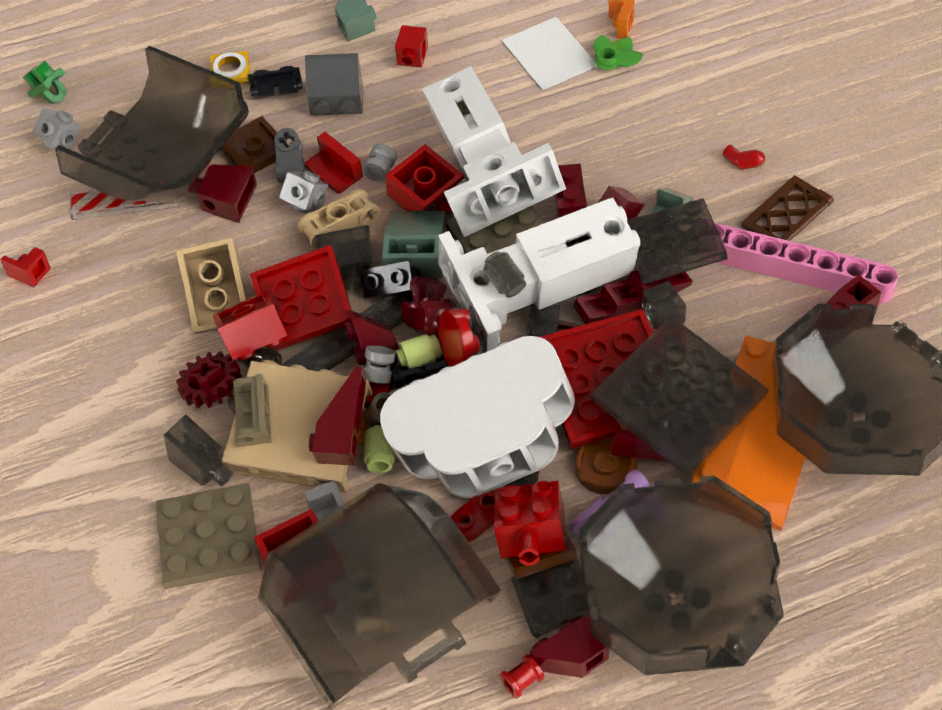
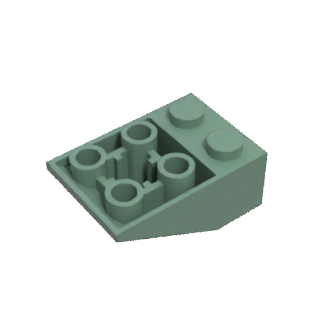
M390 211L383 239V266L410 261L411 267L420 270L421 278H428L430 276L442 279V270L438 264V235L445 233L446 212Z

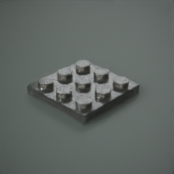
M704 198L627 221L630 229L635 230L640 238L641 245L638 249L635 265L642 284L728 259L726 249Z

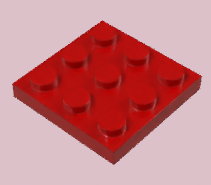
M331 244L250 273L255 295L267 292L288 335L282 338L281 343L270 347L273 352L342 328L344 323L348 322L345 311L352 310Z

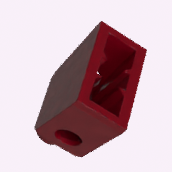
M212 164L208 167L203 178L193 176L189 178L187 191L197 194L200 208L203 211L240 223L256 189L257 181L253 166Z

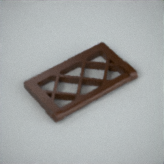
M794 175L742 221L741 227L747 231L776 238L779 237L772 234V232L788 231L780 239L791 241L823 210L829 207L834 202V199L828 193L815 188ZM794 188L803 193L788 195ZM804 200L805 209H789L788 201ZM808 200H816L819 203L814 208H809ZM779 202H784L785 210H771ZM805 215L798 223L791 224L790 216ZM786 216L788 225H771L770 217ZM766 217L767 226L756 224L761 218Z

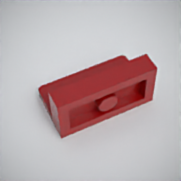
M324 131L317 136L320 152L305 162V168L320 176L319 179L328 184V187L337 194H341L363 178L360 158Z

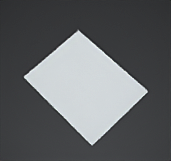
M557 17L502 39L503 43L542 90L597 67L591 56Z

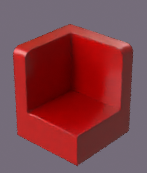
M36 247L28 255L22 254L17 261L5 255L0 259L9 277L33 288L51 269L44 251Z

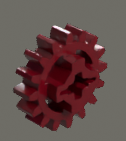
M219 351L215 356H212L211 352H208L206 357L203 358L198 355L196 356L197 362L194 364L187 362L188 369L179 372L181 378L176 380L178 392L182 399H185L187 405L190 406L194 403L198 409L203 403L208 408H211L213 402L217 401L219 404H222L224 396L231 398L233 396L231 390L234 388L233 381L242 378L241 369L237 361H232L230 354L224 357L222 351Z

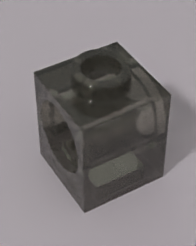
M669 281L643 291L642 309L654 327H658L659 330L672 329L685 323L686 304Z

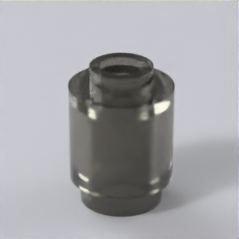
M494 252L486 258L483 272L500 294L511 298L525 288L524 274L507 252Z

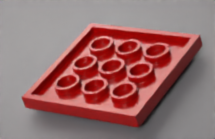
M643 309L540 336V338L547 340L554 347L574 392L575 403L572 413L561 424L570 449L594 443L607 437H614L615 431L622 430L612 408L613 395L625 387L635 388L644 385L648 380L655 377L665 378L672 376ZM648 402L641 403V405L646 408L654 407L651 403Z

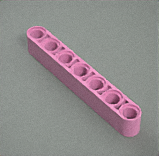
M706 223L700 228L698 253L703 259L837 292L856 276L860 275L881 291L879 303L890 301L894 295L898 272L892 266L718 223Z

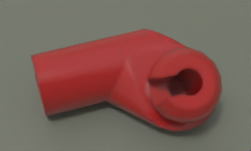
M730 144L723 151V156L742 170L758 167L765 161V155L758 150L740 152Z

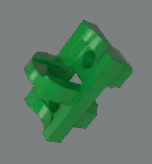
M43 61L23 76L32 87L27 93L31 98L41 94L47 102L52 104L61 102L65 98L66 88L58 78L65 74L64 70L60 67L54 71L46 61ZM51 84L56 89L57 95H53L47 90L51 87Z

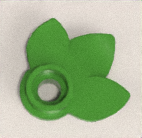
M601 35L595 40L593 45L596 52L594 57L595 65L603 70H612L618 66L630 67L640 62L643 57L642 53L632 51L631 37L611 42L608 37Z

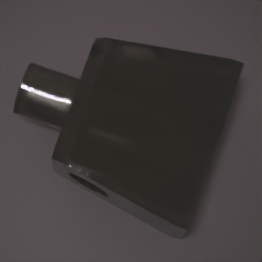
M369 225L316 235L319 248L332 245L346 290L354 292L361 289L360 270L372 268V240Z
M186 414L163 435L169 461L200 485H206L213 479L217 484L223 486L232 477L233 472L222 463V447Z

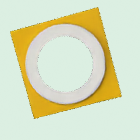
M248 50L210 55L212 86L235 87L249 81L247 75L251 71ZM229 62L241 63L240 67L233 72H222L219 70L220 66Z

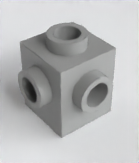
M43 108L33 132L50 149L59 150L61 148L71 150L81 126L73 120L71 114L65 111Z
M287 172L279 198L293 204L292 208L294 210L308 213V210H318L324 204L328 184L319 181L320 176L312 172Z

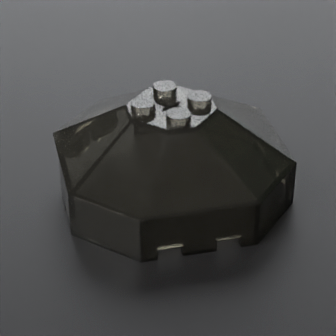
M817 304L778 336L775 341L772 365L777 435L825 474L919 476L942 455V350H938L926 340L920 339L918 334L908 328L904 322L899 323L896 321L893 325L872 324L876 307L872 304H850L849 309H831V304ZM855 411L858 414L861 412L866 413V422L862 420L854 421L853 412Z
M714 475L702 476L700 482L682 483L681 479L654 481V486L635 488L634 483L620 484L579 529V552L590 635L644 675L744 666L784 617L777 584L780 558L777 544L774 542L770 512ZM680 592L683 593V600L686 604L678 603L675 606L672 605L670 594L678 595Z

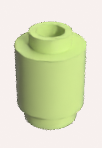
M424 334L400 342V349L395 350L400 367L406 366L407 369L420 368L427 364L435 363L437 358L442 357L441 348L435 335L428 336Z
M381 425L372 426L364 433V462L367 464L368 470L375 473L389 471L395 462V452L387 442Z

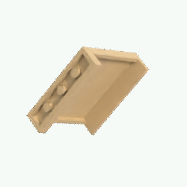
M263 360L262 362L251 361L247 377L262 374L269 388L272 443L238 447L236 445L235 416L222 457V463L228 472L310 487H317L334 480L338 491L346 493L349 484L346 475L348 465L317 463L313 453L309 451V437L311 433H315L316 422L349 375H337L335 372L321 369L319 372L307 370L300 365L281 366L270 360ZM368 379L366 381L363 408L366 396H372V389Z

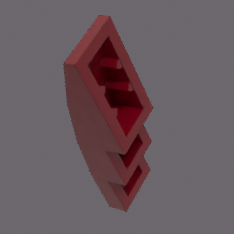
M679 262L631 271L628 280L605 284L598 294L576 298L573 308L584 324H589L644 309L691 286L693 281Z

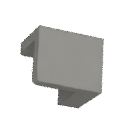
M334 480L304 492L309 509L314 511L327 535L351 526L346 506Z

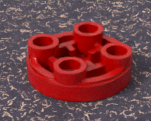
M466 308L444 310L439 318V343L443 356L450 367L466 361L474 353L480 351L479 338L475 334L472 335L469 325L470 316Z

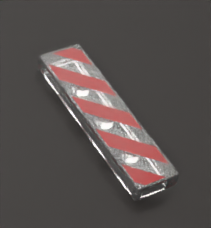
M178 181L71 193L69 215L71 220L177 208L180 207V186Z

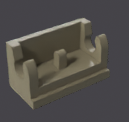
M256 374V376L235 379L233 381V391L235 395L236 445L243 447L272 443L269 388L263 375Z

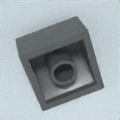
M358 53L305 55L307 99L310 114H362L364 89Z

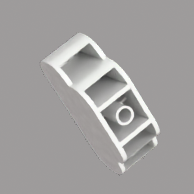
M525 336L510 342L501 343L492 350L483 354L473 355L462 363L452 367H445L434 375L415 380L410 385L397 390L385 401L380 413V423L387 442L409 473L421 479L439 477L445 488L453 495L461 498H473L546 467L553 460L558 450L559 439L555 427L561 425L570 416L574 408L575 397L554 347L543 338Z

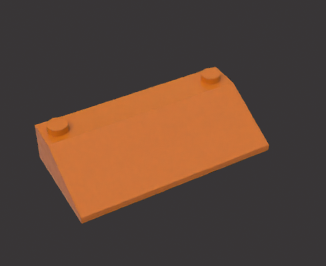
M745 335L693 476L689 503L782 531L831 377L775 343Z

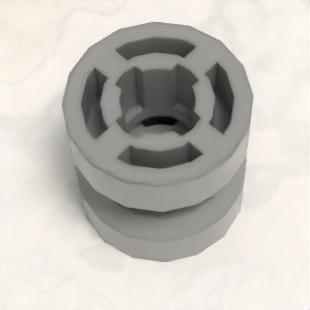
M376 144L373 146L369 154L370 158L366 160L362 170L369 179L375 182L386 181L385 175L390 172V168L394 166L397 160V154L387 145Z
M367 346L364 355L367 361L366 365L362 367L366 379L374 383H389L392 375L390 364L394 362L396 352L382 346Z

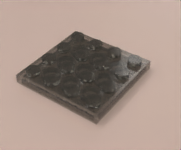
M670 316L591 393L590 399L689 477L767 396L769 389L673 316Z

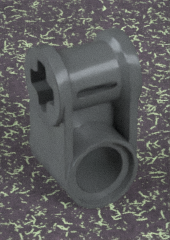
M291 128L279 130L275 135L274 141L276 175L278 183L285 181L287 172L304 173L305 163L302 144L295 130ZM287 139H291L290 147L286 148L284 144L287 143Z

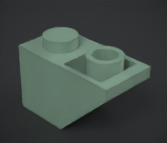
M338 0L335 6L337 24L347 41L375 31L374 20L377 17L372 5L368 6L366 0Z

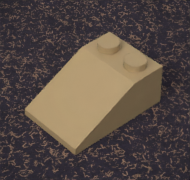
M232 237L176 250L194 334L217 329L212 315L247 300L239 251Z

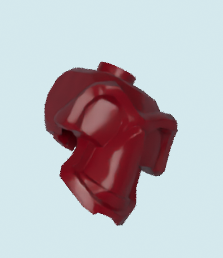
M414 276L410 281L413 302L404 301L401 303L403 322L409 328H413L415 332L426 333L428 336L435 335L437 340H439L438 323L441 313L444 310L458 309V307L451 299H444L447 286L444 283L430 276L428 278Z

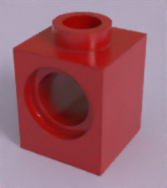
M401 25L395 44L397 65L422 68L428 50L427 28Z

